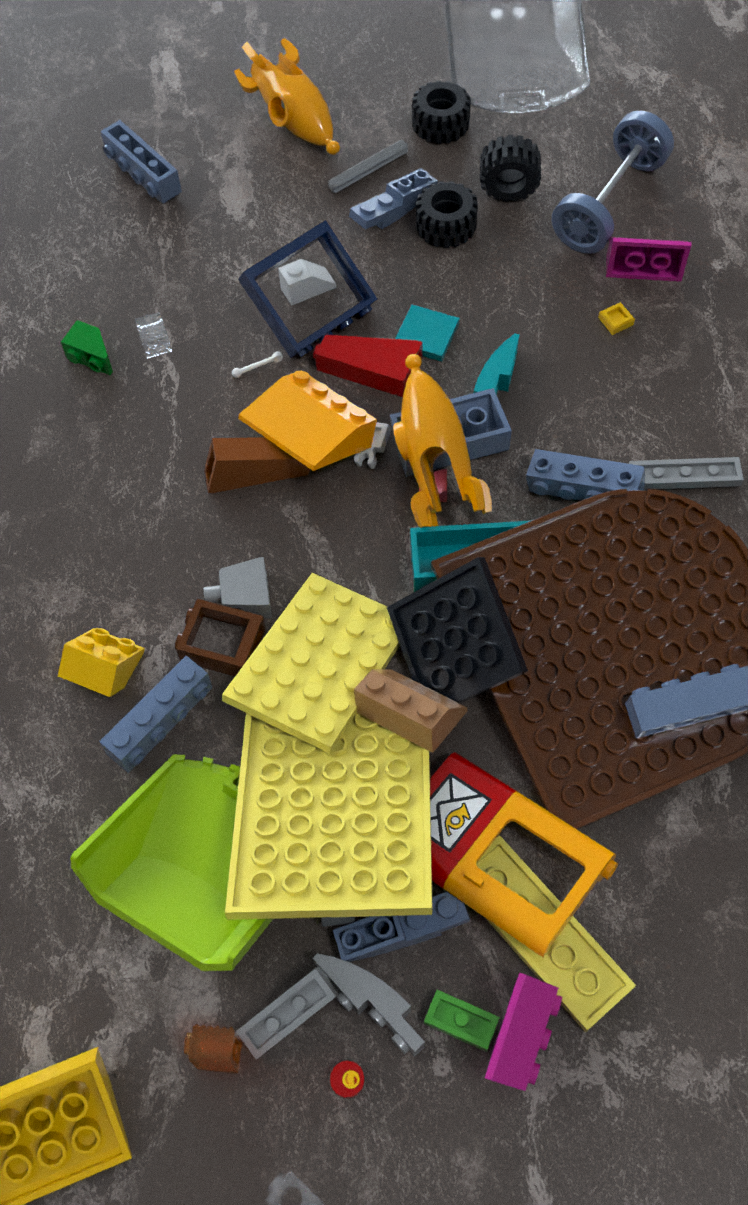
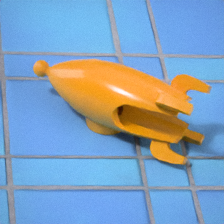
M286 38L282 39L280 43L286 54L279 53V60L276 66L263 55H258L251 45L246 42L242 48L253 62L251 66L252 77H247L240 69L234 71L242 89L247 93L259 90L268 105L270 119L277 127H286L295 136L315 145L326 146L329 154H337L340 146L338 142L333 141V125L328 105L319 89L296 65L300 60L297 48ZM281 101L284 102L285 108H282Z
M410 354L405 360V364L411 370V374L407 379L403 393L401 421L394 423L393 430L399 452L405 461H410L414 476L421 490L414 494L410 502L418 526L420 528L439 526L436 512H442V507L433 472V464L438 456L444 453L449 455L462 500L472 503L474 512L482 510L483 514L490 513L492 511V500L489 487L485 481L472 476L464 432L453 403L440 385L429 374L420 369L422 364L420 356Z

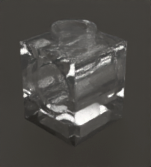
M160 312L135 319L147 358L172 351Z
M291 1171L286 1176L281 1172L267 1188L270 1195L266 1201L270 1205H284L283 1197L285 1193L293 1188L299 1189L302 1193L301 1205H324Z

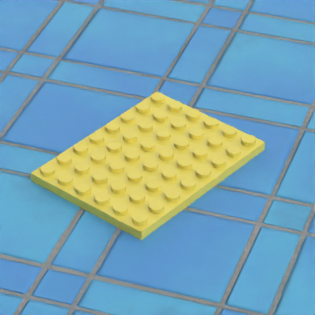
M246 713L225 908L227 920L432 915L429 751L358 713L355 714L331 753L321 750Z

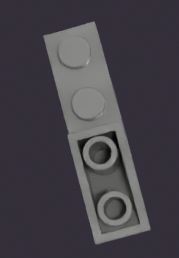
M318 953L313 957L315 967H319L331 985L339 992L336 999L348 1012L353 1008L360 1015L369 1006L371 1008L368 1012L370 1017L380 1028L386 1025L393 1032L394 1036L391 1040L404 1054L410 1051L415 1057L425 1047V1041L405 1020L411 1013V1005L393 988L367 970L350 962Z

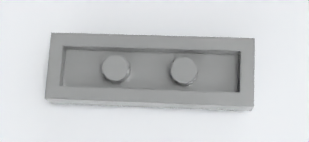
M316 967L236 1032L254 1058L258 1059L333 1000L338 993L319 967Z

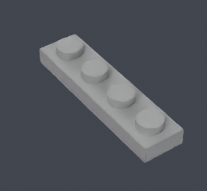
M739 457L629 461L628 463L645 466V486L643 490L741 486L744 481Z

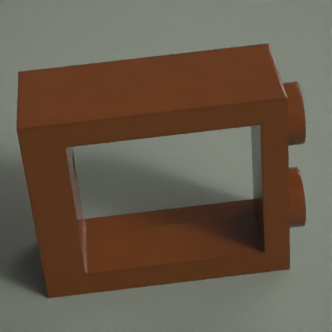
M197 599L194 607L189 608L186 614V626L183 633H179L176 638L175 650H177L180 661L187 656L202 668L236 676L262 641L266 631L264 617ZM203 617L246 628L235 658L192 646Z

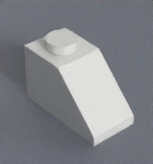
M299 259L278 268L281 290L291 306L336 288V283L327 269L309 261Z

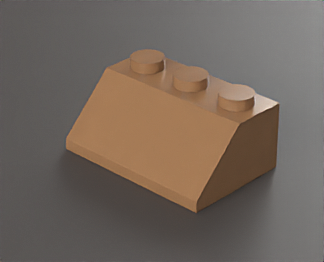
M372 669L354 689L358 714L432 753L467 712V707L392 669Z

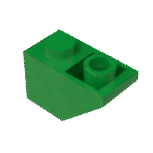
M77 320L61 341L66 358L72 363L85 365L95 372L111 375L113 370L100 329Z

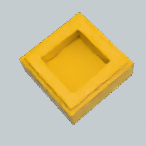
M621 302L599 312L598 318L612 335L633 326L635 318Z

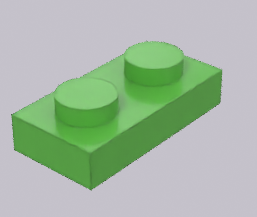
M436 990L424 1024L487 1052L500 1017Z

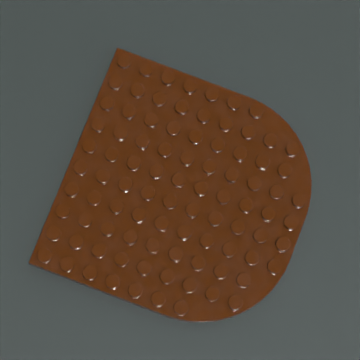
M618 489L604 492L431 561L433 572L436 578L439 579L477 557H485L528 672L489 691L544 808L577 830L727 765L748 752V710L636 739L625 702L632 695L631 692L642 687H650V690L662 688L661 684L670 680L679 679L680 683L690 681L691 677L698 673L709 672L710 675L721 673L720 670L730 665L738 664L739 668L748 666V549L729 525L726 527L720 520L710 514L712 511L681 495L656 489H647V491Z

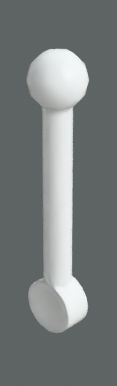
M277 351L271 357L241 369L234 368L232 376L239 378L243 373L270 362H280L283 356L281 352Z

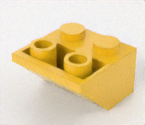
M93 628L64 644L58 677L111 697L125 688L144 654L145 648L136 645L131 639L118 638L110 635L105 629Z

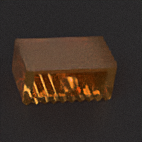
M196 1023L193 1026L192 1033L187 1032L184 1054L188 1055V1060L198 1070L238 1074L243 1042L232 1027L227 1030L225 1026L220 1029L218 1025L213 1028L212 1025L206 1027L204 1024L199 1026Z

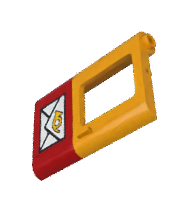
M453 752L430 778L432 881L532 951L544 957L595 884L603 878L609 880L618 866V863L614 861L616 854L457 752ZM511 821L518 823L585 868L584 873L553 914L544 913L479 869L476 865L500 832Z

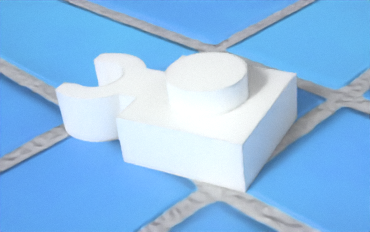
M376 422L372 447L355 454L354 462L358 467H361L364 459L369 458L368 466L370 469L375 468L377 464L375 454L376 452L384 453L391 432L389 424Z

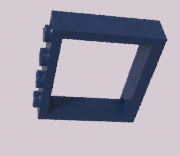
M326 220L248 268L238 278V281L290 358L296 354H299L300 357L304 356L314 349L312 347L313 343L318 340L321 343L324 336L333 335L331 331L337 327L340 330L345 329L353 323L352 317L358 314L361 318L373 310L370 305L377 300L370 286ZM319 241L359 303L297 343L256 280Z

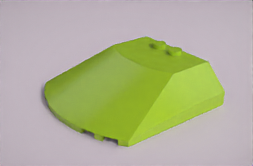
M173 754L71 855V869L96 903L201 971H232L273 920H227L225 914L240 767L231 764L230 767L214 764V759L203 757V761L185 759V755Z

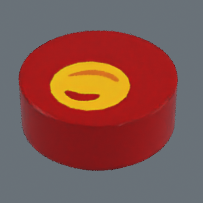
M342 1061L333 1068L330 1075V1084L335 1094L345 1099L354 1098L360 1094L365 1084L363 1070L357 1063Z

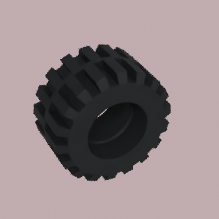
M441 80L435 83L429 82L426 86L422 85L419 87V91H416L412 98V127H414V132L419 134L421 139H426L430 143L436 142V144H441V142H445L447 144L451 143L452 140H459L460 136L466 134L470 124L471 100L467 90L460 88V85L457 83L452 84L451 81L441 82Z
M507 135L504 138L500 136L497 137L496 141L491 140L488 142V146L482 149L480 155V183L482 190H486L488 196H493L495 200L502 199L503 202H508V200L515 202L520 198H528V194L532 195L535 192V188L539 187L541 181V153L538 151V146L532 144V140L529 138L523 139V136L520 135L517 137Z
M440 181L439 184L433 183L429 185V188H424L416 201V229L419 231V236L425 238V242L428 244L434 243V246H444V248H449L452 245L457 247L460 243L468 242V238L473 237L477 227L478 201L476 195L472 194V190L469 187L464 188V184H455L454 181H449V183Z

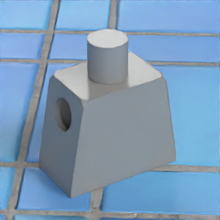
M264 557L221 568L219 570L220 585L203 588L205 601L212 603L222 602V605L261 615L267 619L272 618Z

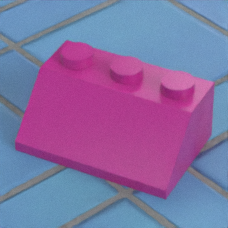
M610 237L606 254V277L682 282L691 249V242Z
M519 972L485 1074L486 1079L526 1091L528 1083L535 1085L541 1066L535 1063L539 1049L546 1051L552 1032L546 1026L550 1015L557 1016L563 998L557 995L559 987Z

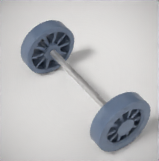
M633 111L625 115L613 133L615 150L624 162L599 196L595 199L589 195L572 193L562 198L553 210L551 217L553 229L560 240L568 247L588 254L601 251L614 233L613 219L602 203L629 166L642 171H653L660 168L669 158L674 148L673 135L667 124L658 116L646 111Z

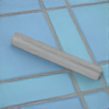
M399 140L328 181L329 189L333 193H337L408 152L407 143L404 140Z

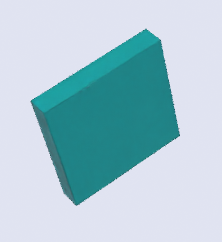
M412 304L395 339L423 342L422 356L442 362L458 328L460 318Z

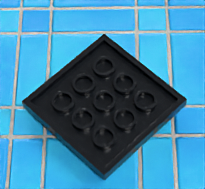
M485 557L473 559L387 607L412 680L459 704L528 672Z

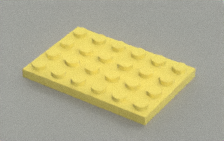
M311 573L223 692L222 701L321 750L331 753L357 713L354 689L372 669H385L400 646L387 606Z

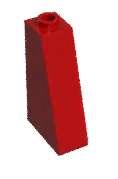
M325 335L321 344L318 343L316 345L313 358L316 359L317 371L403 397L407 379L411 374V370L407 368L405 360L410 354H417L422 360L423 342L418 340Z

